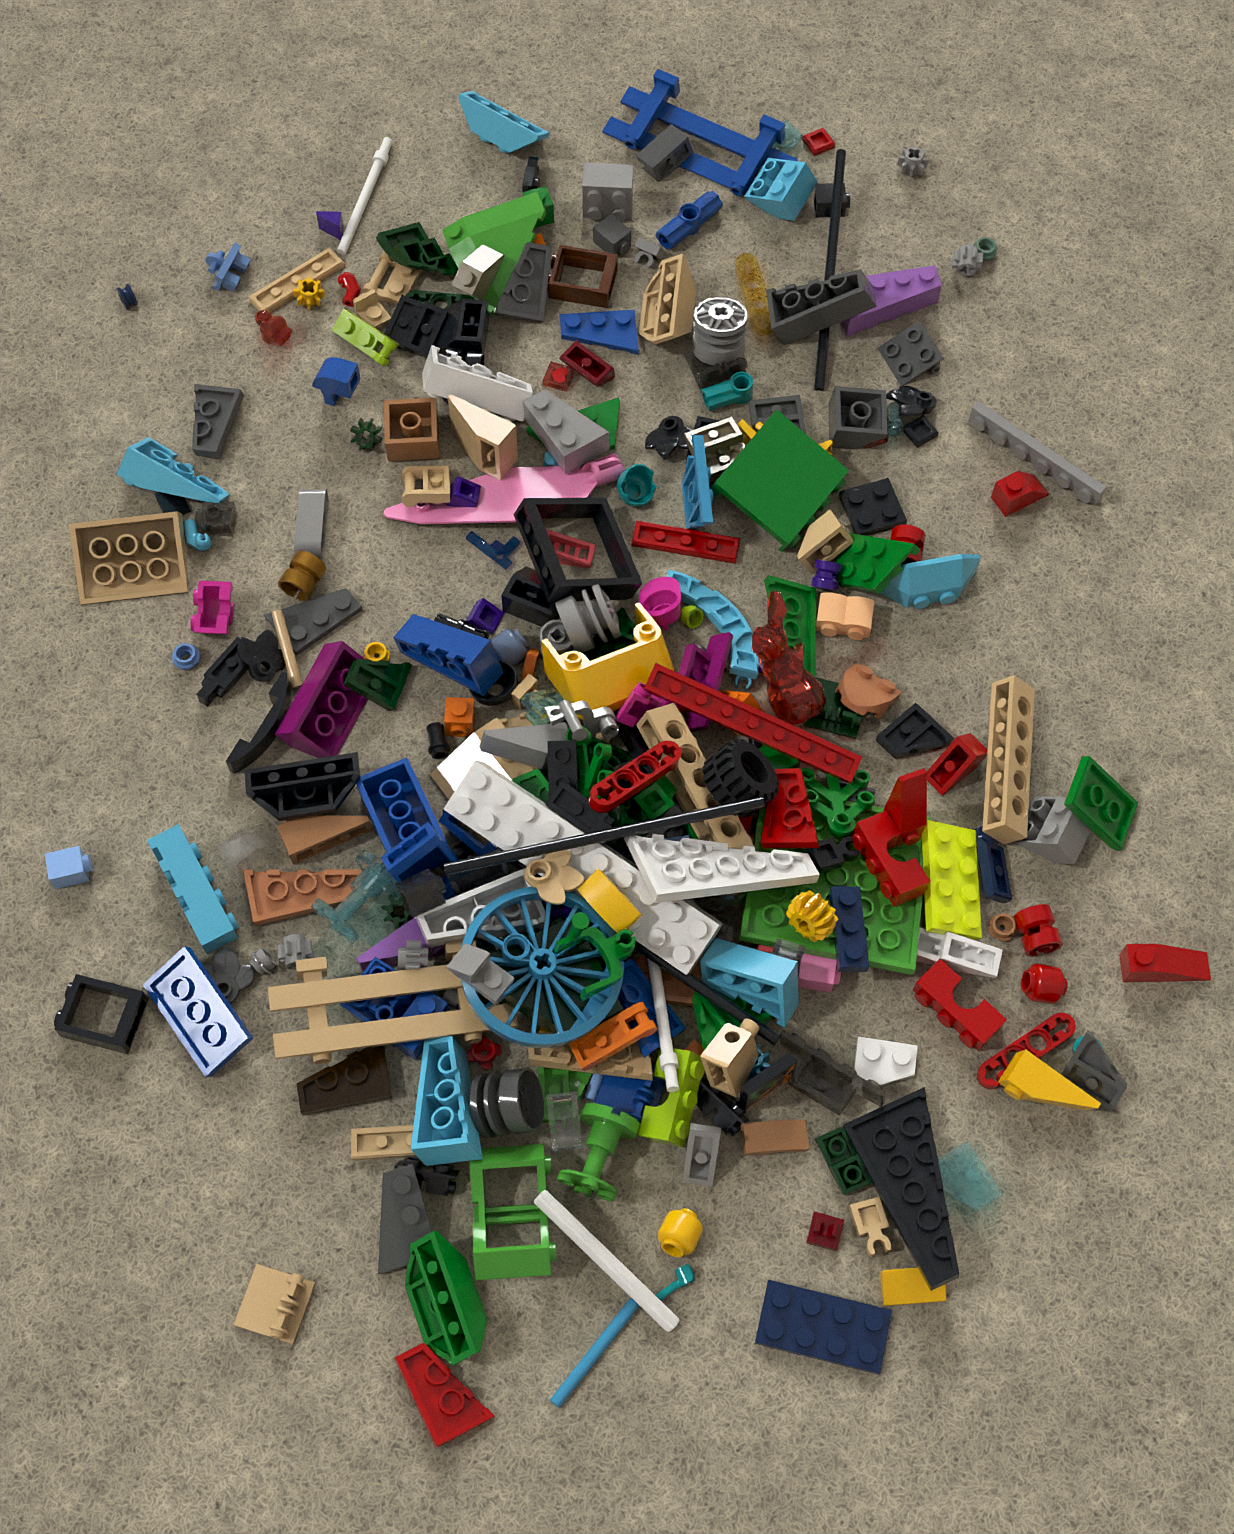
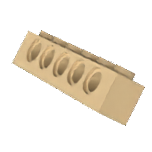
M1015 675L993 682L991 689L982 831L1002 844L1027 838L1035 689Z
M675 703L646 711L636 726L648 748L651 749L662 741H673L681 748L682 754L677 767L665 775L677 789L675 797L682 810L689 812L720 805L709 792L703 778L702 767L706 759L698 746L696 738L691 734L686 725L684 716L679 712ZM663 753L662 758L659 760V762L661 763V760H662L664 757L670 756V757L672 758L673 755H672V754L665 755V754ZM727 815L690 823L699 840L728 843V848L743 849V846L754 847L752 839L745 831L738 815Z

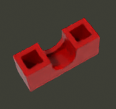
M886 810L857 822L851 837L855 849L859 850L865 858L868 871L875 875L880 883L882 894L886 899L890 900L893 907H896L924 895L930 880L916 858L900 862L888 854L887 850L895 847L901 833Z
M939 959L916 982L913 991L916 993L914 996L922 1006L926 1008L930 1006L938 1013L936 1016L941 1024L947 1028L952 1026L960 1034L959 1039L965 1046L971 1049L974 1047L980 1051L1004 1026L1007 1019L985 999L972 1009H964L958 1006L953 999L952 993L959 986L962 978Z

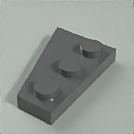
M530 242L524 245L493 315L532 322L544 321L551 246Z

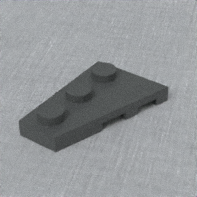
M194 384L196 402H194L195 423L193 424L192 450L197 456L220 458L244 394L241 389Z
M344 588L280 610L283 612L293 651L298 655L363 609L351 593ZM265 614V619L276 630L272 614Z
M413 1163L383 1172L378 1274L407 1266L411 1255L409 1253L410 1244L432 1232Z

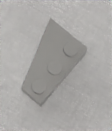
M544 389L523 401L526 422L565 474L610 450L609 432L547 390Z

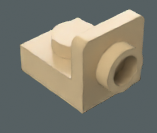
M375 289L362 293L353 300L355 314L378 330L389 324L391 316L378 301Z

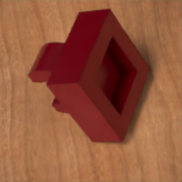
M814 1211L806 1243L837 1251L844 1220Z

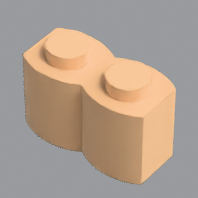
M821 593L816 631H821V634L829 637L843 634L848 635L852 640L869 638L875 601L866 597H847L837 593Z

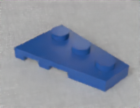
M630 958L624 962L623 981L617 998L624 1010L636 1003L644 1002L648 1010L647 1016L649 1020H653L657 1027L651 982L634 960ZM666 1002L671 1039L681 1034L686 1027ZM635 1019L630 1021L629 1025L633 1029L638 1026V1023ZM658 1027L654 1034L637 1041L644 1058L660 1048Z

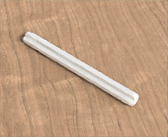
M547 1190L542 1191L535 1198V1205L665 1331L670 1332L677 1326L679 1318Z

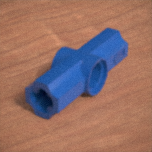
M713 190L711 192L707 191L693 203L682 205L679 209V214L656 232V238L660 245L665 249H672L688 235L697 233L704 222L722 209L723 203L719 195Z

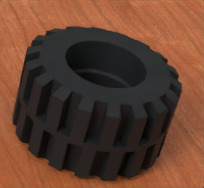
M734 738L706 759L702 767L703 778L707 788L720 805L762 796L765 806L779 792L777 774L770 761L755 745L749 744L744 739ZM759 809L732 815H738L740 818L750 817Z

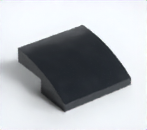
M401 295L384 334L399 344L397 348L422 357H428L431 345H434L448 311L426 301L423 304Z

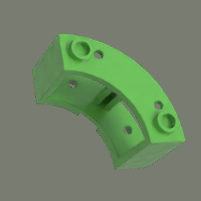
M544 1144L481 1148L483 1159L471 1160L469 1163L472 1204H478V1206H473L475 1280L551 1275V1262H557L556 1242L550 1243L548 1216L535 1204L486 1207L484 1169L537 1166L538 1191L540 1194L542 1191L547 1190L546 1174H552L551 1155H544ZM540 1222L541 1244L488 1248L487 1225Z

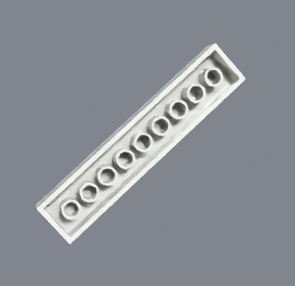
M478 760L473 762L444 807V810L504 851L585 834L545 805L543 801L485 762ZM603 842L567 850L571 852V859L568 865L578 870L584 876L585 881L597 869L602 870L618 890L625 894L643 915L628 929L633 932L631 937L635 936L637 942L684 974L688 975L693 971L724 923L688 899L655 903L637 865ZM547 854L518 861L528 866L531 861L543 859ZM537 873L542 877L545 876L544 873ZM577 889L569 891L584 898Z

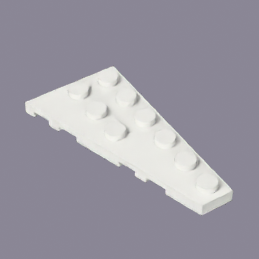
M653 834L652 838L639 837L637 835L624 837L655 903L817 883L820 875L807 853L773 849L771 853L755 851V847L743 846V849L728 848V843L689 838H682L680 842L664 840V835Z

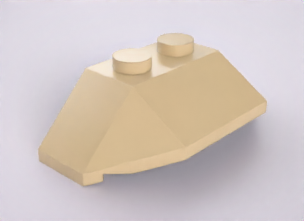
M684 254L662 260L658 266L659 270L652 277L643 295L638 334L654 345L692 332L696 289Z

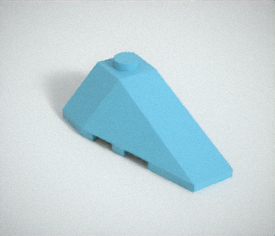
M150 437L127 448L116 474L122 477L125 483L133 487L214 504L222 503L230 495L208 477L201 475L196 477L193 475L195 467L189 463L176 462L173 460L177 456L175 452Z

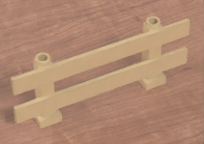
M463 940L445 942V962H449L455 957L462 947ZM474 940V942H473V944H472V946H474V947H476V942H475V940ZM326 957L296 960L297 981L304 980V983L268 987L270 1012L307 1008L309 1023L308 1030L273 1034L275 1059L312 1055L314 1064H325L332 1061L331 1052L456 1035H463L465 1044H474L482 1041V1032L491 1030L475 1015L465 997L461 979L446 969L447 965L322 980V977H327ZM456 988L459 1010L328 1027L325 1005ZM508 1004L495 1005L489 1011L500 1021L506 1023L514 1008ZM517 1014L510 1027H518Z

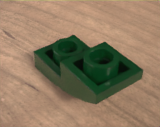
M844 1126L814 1138L843 1195L872 1183L859 1154H856Z

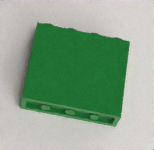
M776 409L710 489L713 490L715 498L720 493L723 494L780 542L782 546L779 548V551L782 552L787 546L792 549L800 540L801 536L798 534L802 528L807 530L809 525L817 519L813 514L817 509L822 512L830 503L831 499L828 496L832 491L837 493L846 483L843 477L849 470Z

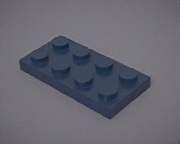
M768 1280L755 1344L880 1375L892 1310Z

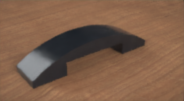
M281 672L268 694L273 706L250 743L239 739L228 756L226 764L230 772L236 774L251 765L268 749L277 737L274 734L288 711L291 700V684L286 672Z

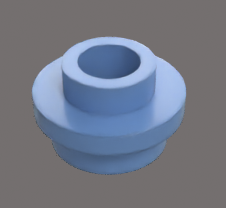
M182 643L174 649L172 660L177 668L189 670L199 663L200 653L195 646ZM184 655H191L189 659L182 660V657Z

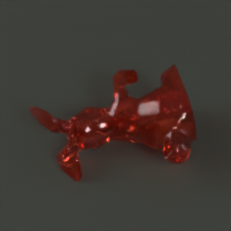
M771 591L767 602L768 622L764 626L755 629L752 636V651L756 653L763 675L768 680L767 702L777 718L791 725L803 724L808 719L822 712L826 704L824 686L804 669V644L802 642L795 644L793 650L788 646V636L783 629V620L787 613V607L782 595L778 591Z

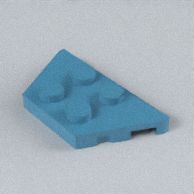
M693 435L691 442L694 456L688 455L681 483L686 529H700L713 524L711 507L713 490L709 489L711 470L710 467H707L704 437L703 435Z

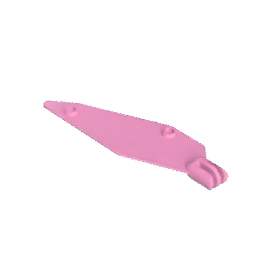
M616 453L590 461L567 474L564 473L560 466L512 467L502 480L488 474L469 480L481 485L476 507L447 506L446 503H417L414 507H406L403 503L386 508L384 516L388 519L416 524L516 522L513 514L524 498H588L595 487L618 480L625 468Z

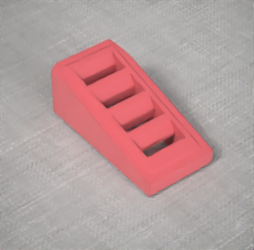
M546 529L551 543L554 544L553 548L560 564L590 569L595 544ZM559 545L564 546L563 552L558 551ZM570 547L575 548L574 555L569 554ZM581 549L588 550L587 558L586 552L584 559L579 558Z

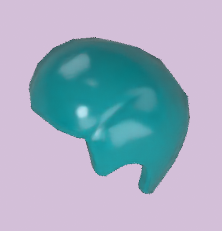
M634 464L625 469L617 481V490L621 500L631 507H642L650 502L657 488L653 481L654 472L644 464Z

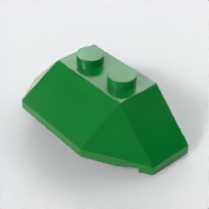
M432 1231L410 1244L409 1253L411 1255L407 1265L405 1289L424 1343L431 1351L446 1359L448 1363L457 1365L481 1351L487 1316L466 1258L438 1231Z

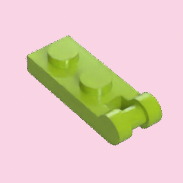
M343 308L332 328L333 332L385 367H387L390 361L389 356L391 352L396 351L399 345L396 341L348 309ZM383 344L384 346L382 347L381 351L379 352L378 349H379L380 345Z

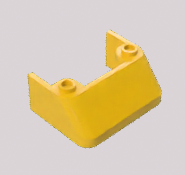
M640 602L635 604L636 627L633 631L634 640L637 643L589 661L583 653L578 651H570L559 655L547 638L542 640L544 673L564 700H568L570 703L586 701L591 710L609 707L612 711H615L623 706L639 682L646 685L655 663L675 671L660 627ZM577 714L578 718L583 719L582 715Z

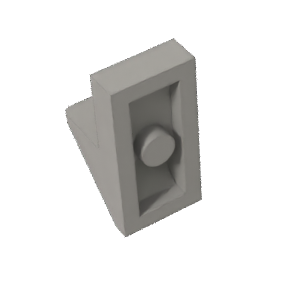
M466 943L446 967V969L495 1005L514 982L513 976L490 960V953L488 951Z
M691 1123L682 1182L713 1187L721 1128Z

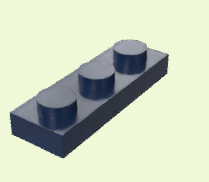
M831 886L829 890L830 906L835 908L834 914L839 919L833 929L838 972H867L869 969V959L860 887Z

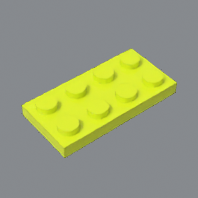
M927 820V825L922 833L923 870L930 880V884L924 893L926 932L941 935L950 932L972 940H978L982 938L976 830Z

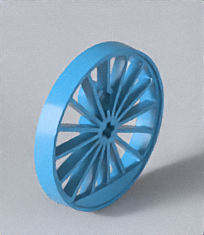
M525 887L503 894L485 906L470 924L462 943V947L465 943L472 945L478 936L501 949L502 958L490 957L492 962L498 966L520 968L507 972L514 978L523 977L511 985L496 1004L531 979L506 1023L500 1021L489 1011L495 1004L490 1001L484 1005L475 989L463 980H461L462 987L475 1015L496 1035L509 1042L526 1047H558L574 1042L591 1032L610 1012L622 986L624 961L620 962L623 970L620 981L590 997V1000L581 1012L558 982L580 994L585 987L562 974L600 979L602 981L609 978L608 969L606 967L604 972L563 967L564 965L600 957L601 954L598 950L558 959L577 944L556 955L553 953V948L556 942L563 936L576 912L585 913L594 924L591 927L599 929L606 939L616 933L586 899L572 892H565V903L563 905L572 908V911L548 950L546 949L551 903H546L542 944L539 949L525 902L544 900L539 896L537 888ZM514 904H520L530 942L524 935L518 934L501 910ZM493 916H496L510 934L505 938L504 942L481 929ZM512 944H517L524 953L520 956H513L508 952L507 948ZM542 961L546 962V967L544 966L542 970L537 968V964H540ZM536 982L531 1033L510 1027ZM542 983L557 1031L555 1034H536ZM550 985L578 1018L568 1031L563 1032Z

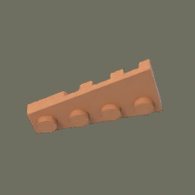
M297 869V872H281L280 870L254 872V870H243L252 920L255 926L369 900L362 869H325L324 872H310L309 869Z

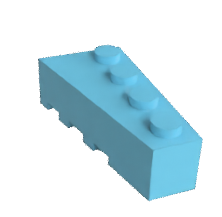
M178 824L148 839L147 842L155 854L205 953L209 954L238 939L234 931L239 928L238 923L232 912L226 914L222 908L227 903L220 889L214 891L210 883L215 880L207 865L204 867L200 866L198 859L202 858V855L195 842L192 844L188 843L180 825Z

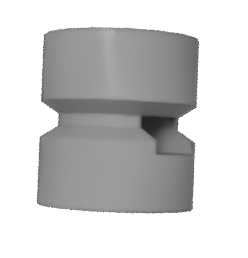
M551 620L541 628L540 647L542 658V640L546 638L559 655L575 651L561 620Z

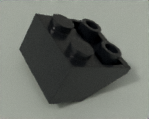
M462 298L444 309L448 311V314L434 343L435 347L440 348L439 354L445 356L447 348L463 349L465 354L469 350L485 352L489 326L488 300Z
M526 566L512 575L501 595L503 612L543 627L551 620H558L559 613L555 602L548 603L536 570Z

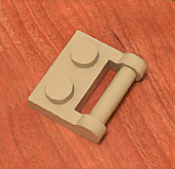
M383 251L379 257L380 263L369 283L364 285L362 293L375 289L379 300L397 305L401 295L405 296L413 290L423 270L402 266ZM388 267H395L384 289H379L378 286Z
M407 466L403 468L402 480L404 481L405 491L402 494V502L406 507H414L417 503H450L449 466ZM417 479H423V489H415V481Z

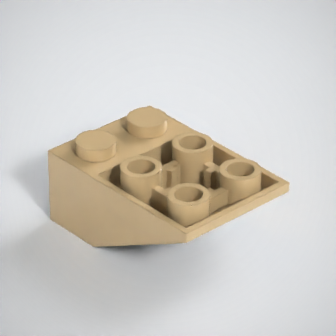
M449 394L448 404L452 433L480 471L502 480L518 461L516 424L498 417L486 409H481L468 403L464 399Z

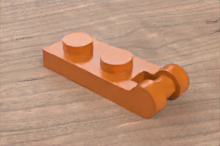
M644 1002L632 1005L598 1025L582 1038L569 1043L583 1071L589 1070L641 1038L648 1037L657 1031L654 1021L649 1020L647 1016L648 1010ZM636 1019L638 1026L631 1029L628 1023Z

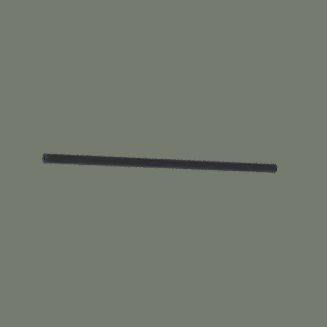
M844 149L836 151L824 281L829 280L830 276L835 275L846 151ZM830 326L819 331L814 390L816 391L818 389L824 391Z
M760 796L443 864L445 875H451L764 808V800Z
M518 860L509 862L519 870L527 867ZM536 874V875H535V877H537V878L542 877V876H540L539 874ZM635 941L634 949L740 1023L744 1019L754 1021L760 1027L757 1033L760 1037L773 1046L780 1038L779 1034L691 973L688 975L684 974Z

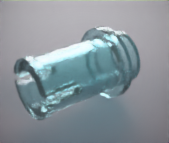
M892 402L888 405L887 431L890 436H898L904 430L903 416L899 415L901 404L898 402Z

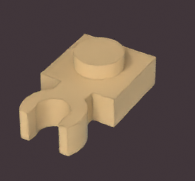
M880 1197L850 1204L849 1210L858 1237L865 1235L868 1237L866 1244L868 1255L870 1257L875 1255V1249L873 1248L875 1242L882 1243L885 1252H889L891 1250V1242L881 1232L888 1229L889 1224Z

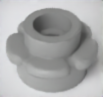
M262 947L257 952L252 951L253 959L250 963L260 974L264 972L272 974L271 970L277 965L273 957Z

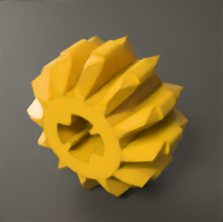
M810 890L806 893L802 892L799 896L797 895L791 901L786 912L787 917L790 919L789 924L795 927L796 932L801 933L804 939L809 938L813 942L822 941L825 937L827 938L833 932L839 919L834 914L835 908L828 904L829 900L825 901L821 894L815 895Z

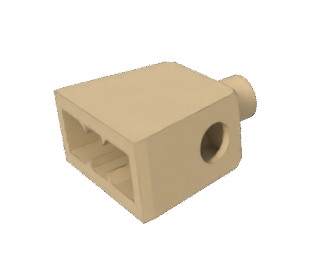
M744 1019L740 1027L730 1023L724 1024L700 1057L711 1087L737 1098L759 1055L754 1040L760 1029L757 1023L750 1019Z

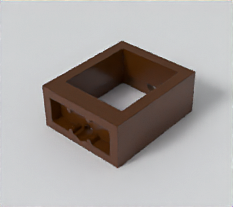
M559 245L557 254L552 256V273L548 275L547 289H549V298L608 309L618 271V254ZM565 265L603 272L599 289L560 283Z

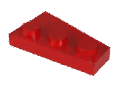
M774 769L779 781V792L774 799L767 803L761 838L763 848H820L801 769Z
M425 1343L394 1358L435 1448L458 1438L495 1417L450 1372L451 1370Z

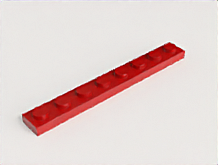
M655 663L643 689L648 693L670 703H675V705L848 784L852 782L862 759L860 755Z

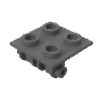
M920 320L877 348L900 386L909 383L925 371H930L932 374L937 373L940 370V361L944 359Z

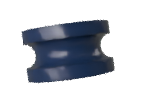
M126 284L123 289L120 287L116 288L126 309H129L131 304L134 306L138 305L129 284Z

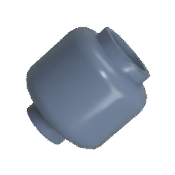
M506 628L491 640L495 653L500 660L510 663L513 667L526 658L527 648L530 646L517 629L512 631Z

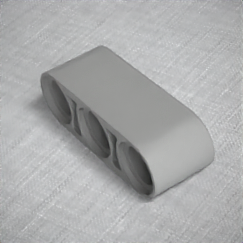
M299 490L294 554L301 550L309 552L319 559H323L321 548L325 544L323 525L327 521V511L325 509V502H328L327 490Z

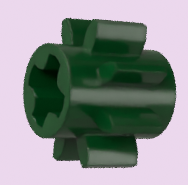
M360 418L358 421L359 427L352 426L350 429L355 434L351 439V443L356 442L359 445L360 451L367 447L373 451L374 442L381 443L382 437L377 435L382 427H376L373 423V418L366 422ZM364 431L369 432L368 439L363 437Z
M405 892L400 894L399 899L389 895L388 899L391 904L381 906V909L386 910L388 913L384 922L391 919L395 922V929L399 927L400 922L404 921L406 924L410 921L408 917L410 915L415 916L417 912L412 910L411 907L414 901L410 900L408 902L405 900ZM395 903L398 906L403 904L406 906L404 918L400 914L397 916L393 914V911L396 909Z

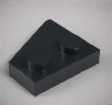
M915 703L879 733L875 741L894 759L949 746L953 742L954 737Z

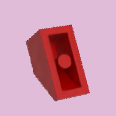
M1017 471L995 482L991 499L1006 517L1048 496L1049 493L1034 474Z
M971 733L957 736L928 769L927 781L943 796L980 765L987 757L988 749Z

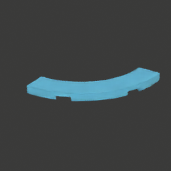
M668 570L667 577L676 579L680 584L681 601L700 608L721 634L726 632L733 634L729 651V673L756 679L759 668L758 648L753 646V632L740 611L717 590L712 591L700 584V580L677 571Z

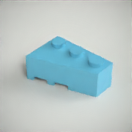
M715 938L700 960L702 982L733 1000L737 997L753 1005L751 1010L759 1014L763 1010L777 1018L778 1025L786 1027L799 1005L797 961Z

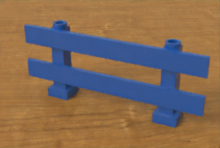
M657 69L653 76L654 88L650 94L629 86L622 97L621 104L639 111L633 123L630 125L611 116L602 133L624 142L632 150H636V148L642 150L657 137L649 133L657 119L740 155L745 159L738 171L696 153H693L679 166L729 188L736 196L746 195L755 180L756 174L768 158L798 161L797 158L772 148L775 142L782 144L785 138V123L763 114L759 121L760 133L756 140L668 103L669 97L676 99L680 93L679 77Z

